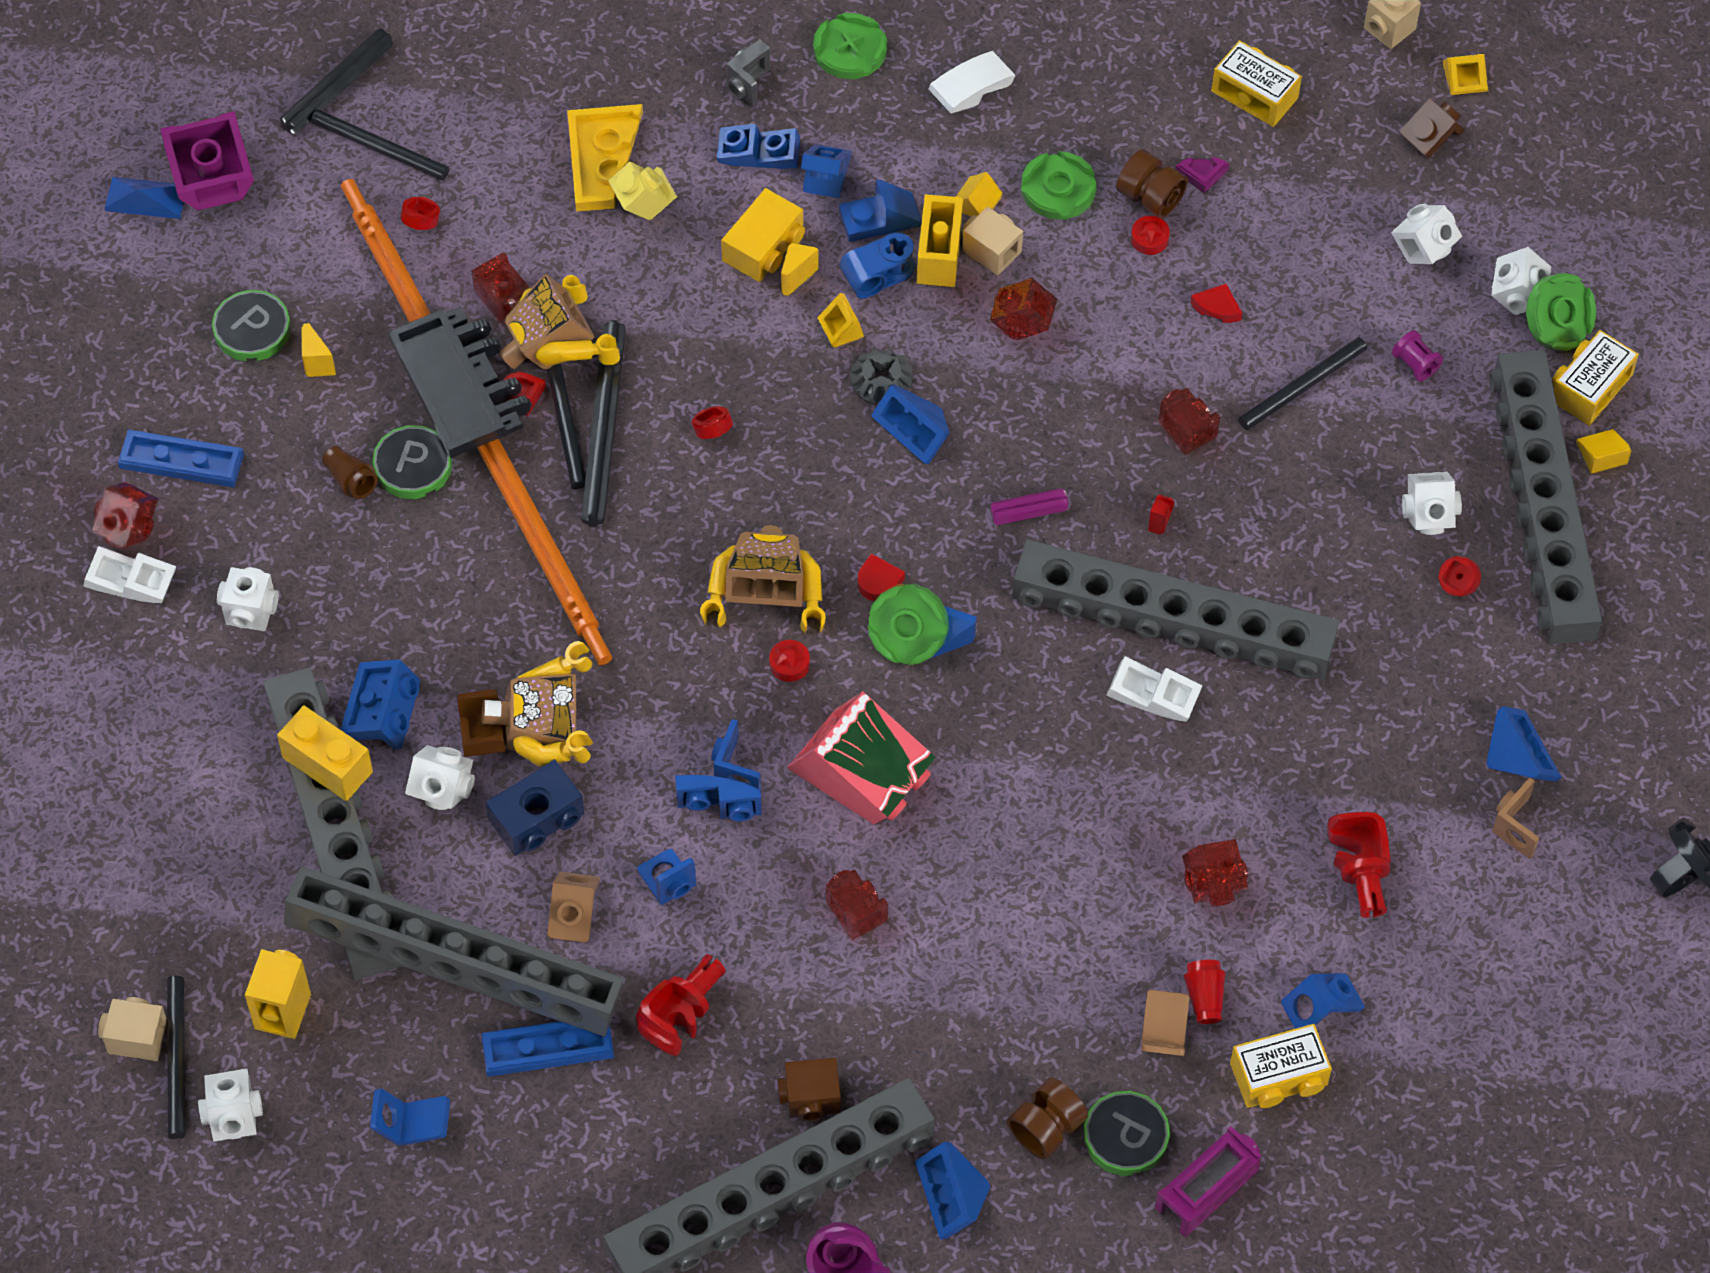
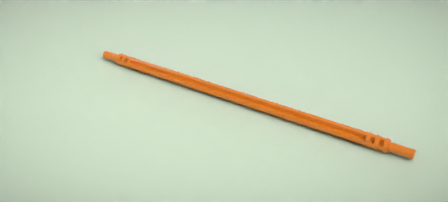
M354 179L343 181L341 189L354 211L352 217L409 323L431 314L373 206L366 203ZM496 439L477 447L577 635L584 637L598 665L609 663L613 657L597 629L599 623L500 440Z

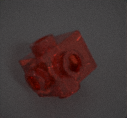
M1033 278L1000 288L995 296V304L990 321L1000 328L1006 336L1016 341L1048 331L1057 298Z
M127 482L105 488L103 497L100 498L94 509V517L96 519L92 532L104 537V541L108 545L120 549L143 542L150 536L153 530L154 520L152 517L159 498Z
M1236 839L1198 845L1182 855L1185 866V885L1192 893L1194 904L1210 901L1211 907L1227 905L1236 901L1234 895L1248 888V870L1244 860L1240 857Z

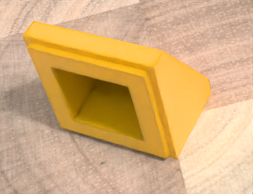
M1484 54L1450 57L1443 60L1451 95L1488 92Z
M791 243L788 246L781 272V293L783 295L789 296L818 270V248Z
M309 323L303 324L302 360L305 375L308 377L336 375L334 360L330 350Z
M1614 429L1576 440L1591 474L1628 464L1631 449L1629 444Z

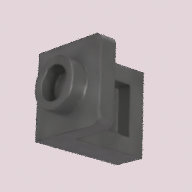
M759 39L750 47L742 48L727 63L726 85L729 92L736 99L745 100L751 107L758 103V85L756 80L770 70V47Z

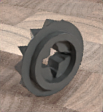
M874 347L870 353H860L858 360L851 367L852 387L860 397L873 403L879 404L890 385H897L909 391L913 382L912 366L908 364L904 354L900 356L895 354L891 347L887 351H878ZM875 369L879 371L888 369L889 378L886 379L880 376L876 379Z

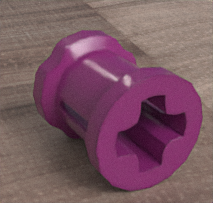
M1413 330L1405 334L1395 344L1391 354L1398 360L1402 359L1414 371V378L1418 382H1422L1440 368L1444 358L1439 352L1434 353L1421 340L1422 335Z

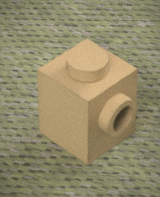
M1419 0L1368 1L1364 29L1389 49H1392L1416 30L1421 2Z
M988 206L978 216L970 217L963 226L962 252L997 276L1022 252L1023 230L1015 226L1008 216L998 214Z
M129 997L126 1000L112 999L109 1013L102 1014L98 1029L99 1038L103 1039L108 1054L158 1061L167 1028V1018L163 1006L150 1004L148 1001L137 997Z

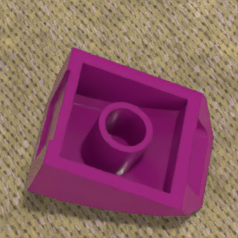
M235 111L202 121L160 129L175 188L181 201L196 210H202L243 200L254 179Z

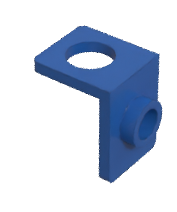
M732 719L725 737H718L713 747L711 760L714 761V776L736 780L731 775H739L750 782L745 784L761 791V774L759 772L729 763L739 739L738 720Z
M667 849L637 867L639 875L660 905L684 896L692 887L696 886L695 862L692 858L681 862L673 849ZM660 864H670L673 866L671 869L658 875L656 881L653 879L652 872L656 866Z
M1345 973L1310 974L1281 1001L1295 1029L1311 1024L1316 1026L1331 1012H1360L1365 1008L1355 987ZM1304 994L1309 996L1313 1002V1012L1308 1019H1303L1297 1010L1298 1000Z
M382 1088L375 1089L370 1127L396 1145H407L445 1138L447 1135L450 1099L446 1096L404 1103ZM384 1104L389 1106L392 1113L390 1127L383 1120L382 1110Z

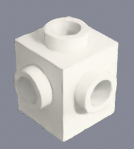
M1417 205L1407 213L1408 218L1391 232L1407 262L1410 264H1433L1435 261L1446 257L1451 252V247L1462 237L1455 224L1453 214L1445 205Z
M1529 247L1498 257L1491 296L1511 313L1516 315L1524 313L1527 309L1528 297L1534 285L1543 277L1550 275L1551 266Z
M1448 472L1408 474V494L1402 495L1403 517L1409 518V522L1415 530H1420L1422 534L1436 535L1443 533L1444 528H1456L1455 515L1461 514L1462 502L1460 492L1455 491V480Z
M231 567L227 581H222L219 585L217 604L222 606L226 625L266 631L270 614H274L277 609L279 594L273 588L270 574L252 567L245 569Z
M427 745L413 757L405 794L425 800V804L434 809H452L462 799H467L472 791L475 776L470 774L473 760L462 757L461 752L454 748H435Z
M248 1069L205 1075L206 1099L198 1100L202 1126L210 1125L213 1142L256 1135L255 1117L263 1116V1109L259 1090L252 1091Z

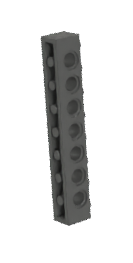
M1545 350L1499 353L1495 369H1491L1489 372V384L1491 392L1498 393L1499 402L1496 404V419L1498 426H1504L1506 436H1503L1502 441L1504 458L1511 459L1513 469H1510L1509 473L1510 489L1512 493H1518L1520 501L1516 506V518L1519 527L1525 526L1527 537L1523 539L1524 557L1526 561H1532L1534 571L1530 574V587L1533 596L1539 595L1541 606L1537 609L1538 627L1540 630H1546L1548 644L1595 641L1600 631L1602 617ZM1517 394H1523V395H1525V396H1527V397H1522V396H1519V395H1517ZM1524 427H1530V428H1532V429H1534V430H1528V429H1525ZM1530 460H1535L1542 464H1536L1531 462ZM1537 494H1544L1548 496V498L1540 497ZM1544 528H1551L1556 532H1550L1545 530ZM1551 562H1558L1563 566H1555ZM1558 596L1566 597L1571 601H1563Z
M1026 539L1013 580L1012 598L1019 600L1025 606L1032 608L1043 606L1055 609L1062 615L1070 618L1082 616L1097 620L1099 624L1108 628H1117L1118 626L1135 630L1139 635L1146 638L1162 637L1170 639L1185 648L1200 647L1212 650L1217 655L1227 659L1239 657L1254 661L1256 665L1265 669H1273L1275 667L1292 671L1296 676L1303 679H1325L1340 621ZM1058 580L1062 581L1064 584L1054 585L1050 583V581ZM1097 590L1102 592L1103 594L1093 595L1090 594L1089 591ZM1135 600L1141 602L1142 604L1131 605L1128 603V601ZM1167 611H1177L1181 615L1173 616L1168 614ZM1206 621H1216L1221 625L1211 626ZM1246 631H1254V632H1257V633L1260 634V635H1258V636H1250V635L1246 634L1245 632H1246ZM1293 641L1299 644V646H1289L1284 642Z
M311 667L263 681L278 733L303 705L338 728L334 714L328 716L325 714L323 705L329 704L327 691L323 680L315 682ZM287 761L321 873L392 897L389 889L381 891L378 879L385 878L379 855L370 856L367 844L373 842L367 818L358 819L356 809L362 807L358 789L346 802L328 789H318L317 787L320 783ZM336 817H342L345 819L343 822L339 824L328 823L331 819ZM352 852L356 854L349 860L339 859L344 853ZM344 946L354 981L402 967Z
M303 866L300 867L285 901L284 925L604 1037L619 1002L624 980L622 977Z
M907 1078L604 1235L605 1252L617 1273H671L677 1269L680 1272L688 1271L702 1261V1256L713 1250L726 1251L738 1244L742 1235L754 1229L758 1232L769 1229L779 1221L780 1215L792 1209L798 1212L809 1208L817 1201V1196L830 1189L837 1192L847 1188L855 1181V1176L870 1169L872 1172L879 1171L893 1161V1156L907 1149L909 1152L920 1150L930 1142L931 1136L934 1135L935 1119L910 1078ZM888 1124L895 1127L897 1131L890 1135H882L875 1129L880 1125ZM844 1144H852L858 1147L859 1151L852 1155H845L838 1148ZM811 1163L818 1165L821 1170L816 1174L808 1175L803 1173L800 1168ZM770 1183L779 1184L784 1188L780 1193L774 1195L762 1191V1188ZM731 1203H739L745 1207L743 1212L736 1215L728 1214L723 1209ZM693 1223H701L707 1227L703 1233L698 1235H692L685 1231L686 1227ZM654 1243H662L668 1247L667 1251L660 1255H652L646 1249Z

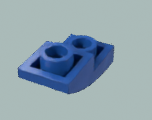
M756 124L722 127L719 131L717 160L719 163L731 166L777 169L798 168L801 137L796 128L760 132Z
M675 776L678 808L687 807L689 810L701 811L709 808L711 805L719 804L720 819L730 818L737 822L747 821L753 816L762 815L761 792L753 786L715 776Z

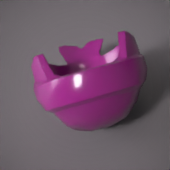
M833 1222L821 1227L809 1241L806 1252V1264L809 1273H890V1269L883 1266L882 1261L878 1258L876 1245L870 1236L857 1226L844 1222Z

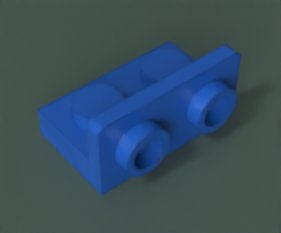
M401 660L360 662L340 730L355 740L382 739L393 750L401 749L409 729V721L415 700L419 694V677Z

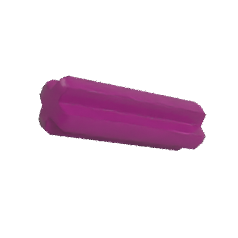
M1058 488L991 503V517L994 524L1001 525L1063 512L1068 509V497L1064 489Z

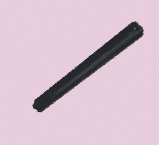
M611 320L610 323L604 324L602 335L610 334L616 339L620 360L614 365H605L599 361L581 514L582 522L589 524L590 527H597L598 524H603L605 520L626 333L625 325L618 323L617 320Z

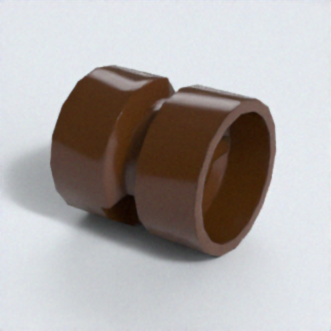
M1141 149L1125 164L1118 177L1116 189L1134 202L1142 200V205L1145 206L1147 211L1163 219L1179 204L1185 194L1189 181L1188 177L1169 166L1163 168L1162 160L1147 150Z
M1053 1077L1046 1079L1031 1094L1032 1103H1022L1007 1118L1006 1122L1015 1139L1030 1153L1043 1160L1047 1159L1063 1143V1133L1067 1135L1072 1134L1088 1118V1111L1081 1099L1065 1083Z

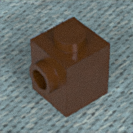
M836 1058L785 1062V1078H777L779 1104L788 1103L789 1118L798 1117L802 1121H816L823 1118L826 1114L840 1113L841 1096Z

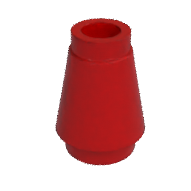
M1208 959L1190 962L1187 964V973L1183 976L1196 1015L1197 1024H1216L1222 1021L1221 1013L1223 1010L1226 972L1221 970V964L1218 960Z

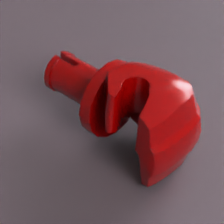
M1350 812L1330 817L1327 823V834L1330 843L1355 853V855H1351L1347 852L1339 851L1334 857L1333 864L1341 870V877L1344 882L1356 885L1360 916L1369 918V911H1372L1373 918L1384 915L1387 912V907L1385 906L1380 879L1390 873L1391 862L1384 818L1374 812Z
M704 955L700 963L686 979L678 976H672L668 980L664 979L648 993L640 1004L636 1014L639 1033L645 1040L668 1055L678 1057L682 1048V1040L673 1026L676 1024L683 1025L689 1036L694 1039L697 1031L695 1017H703L709 1010L708 1001L704 996L718 979L726 973L725 967L718 959H715L710 964L713 959L712 955Z

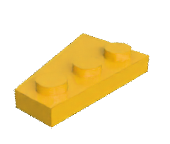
M643 105L567 110L576 212L614 209L617 196L608 180L628 164L643 115Z

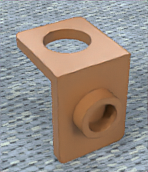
M1529 778L1516 793L1510 790L1502 798L1496 808L1499 813L1492 830L1494 834L1529 859L1535 854L1539 837L1513 819V816L1530 798L1535 783L1532 778ZM1510 830L1515 831L1520 836H1522L1526 844L1518 841L1512 835Z
M559 872L552 887L548 937L584 943L589 940L594 894L600 884V877Z
M1148 990L1141 1051L1184 1056L1190 999L1188 994Z

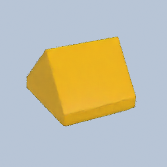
M983 172L970 176L956 197L963 198L962 213L972 217L974 215L978 216L987 206L993 210L1002 197V191L988 172Z
M839 293L817 317L833 348L864 337L861 325L844 293Z

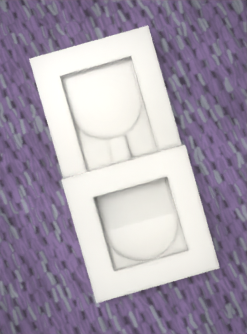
M990 51L949 70L933 81L929 86V90L950 113H955L978 105L983 94L1010 86L1015 74L993 51Z
M98 546L85 577L84 587L137 601L162 603L176 566L140 553L137 554L136 559Z
M1125 656L1119 664L1106 696L1165 718L1186 722L1190 717L1202 685L1168 668H1165L1162 674Z

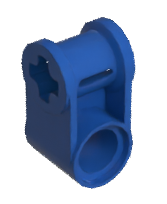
M897 232L891 233L868 245L847 252L841 258L839 267L856 296L866 299L912 276L915 270V263L912 258L914 244L908 235ZM891 244H893V252L890 251ZM903 263H904V271L901 270V264H903Z

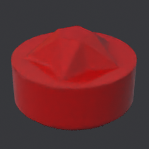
M411 197L403 202L400 218L410 228L430 230L438 224L440 208L431 199Z
M1156 216L1139 218L1132 226L1131 243L1133 247L1146 255L1161 253L1169 243V226L1163 219Z
M713 406L697 413L692 419V426L698 438L711 439L720 437L729 431L733 426V421L726 407Z
M1454 556L1447 559L1441 565L1438 579L1445 592L1453 596L1464 597L1472 594L1479 587L1481 571L1472 559Z
M784 640L777 643L769 655L770 670L781 681L794 682L802 679L810 668L808 649L804 644L796 640Z

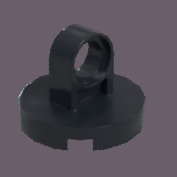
M1681 818L1668 828L1669 835L1680 853L1658 868L1650 877V881L1662 898L1681 891L1697 878H1700L1710 888V841L1707 838L1704 840L1695 838L1690 832L1697 827L1686 818Z

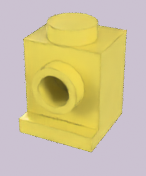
M629 162L608 180L623 209L647 220L653 219L677 198L663 170L659 167L653 170L650 167L643 168Z

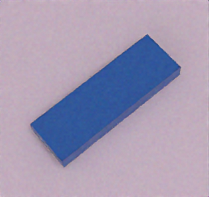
M128 429L118 459L119 469L235 487L244 451L243 448Z
M561 1021L481 1033L487 1077L614 1058L610 1025L605 1037Z

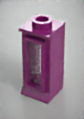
M1230 1126L1224 1135L1170 1184L1157 1192L1155 1209L1161 1214L1169 1207L1182 1220L1179 1232L1186 1238L1258 1172L1262 1157L1258 1145L1247 1134L1242 1133L1240 1135Z

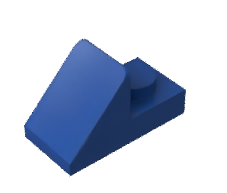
M814 144L803 154L801 169L806 170L803 192L839 198L852 150Z
M880 179L876 180V196L839 204V214L848 242L920 227L922 224L913 193Z

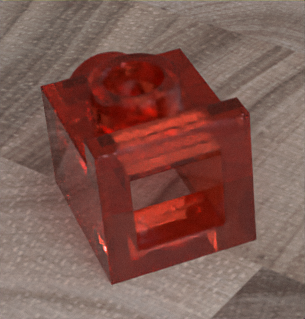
M504 252L471 270L474 292L499 323L506 319V316L519 303L524 291L530 288L509 263L508 256Z
M1186 387L1182 390H1173L1163 398L1160 404L1158 422L1184 455L1217 438L1220 416L1216 412L1210 415L1204 401L1200 398H1195Z
M855 869L852 871L843 870L837 873L826 884V903L852 941L888 921L887 901L884 898L879 900L872 883L868 879L862 881Z

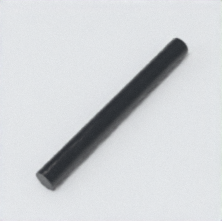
M317 109L312 116L311 122L440 180L444 181L449 173L450 168L442 163Z
M1357 337L1238 418L1239 424L1246 431L1366 351V343L1362 338Z
M559 363L547 369L571 488L580 489L585 488L586 478L562 364Z
M170 976L167 978L168 1138L170 1139L185 1137L184 978L182 976Z

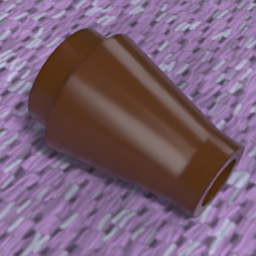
M339 446L329 448L323 455V465L329 469L346 496L363 499L373 492L377 485L378 477L371 464L343 451Z

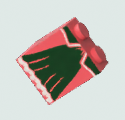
M862 691L831 713L787 768L875 825L885 818L892 821L899 815L907 804L903 799L911 788L916 791L925 783L931 775L927 768L936 757Z

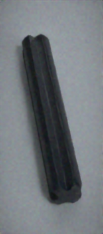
M381 28L377 29L280 117L282 128L292 135L301 130L312 119L317 109L323 110L392 47L391 35Z

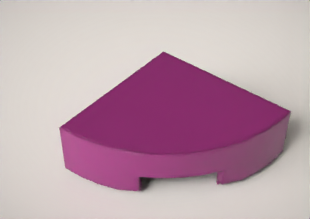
M1217 157L1195 160L1187 158L1176 165V170L1188 177L1189 183L1203 193L1229 169V163Z

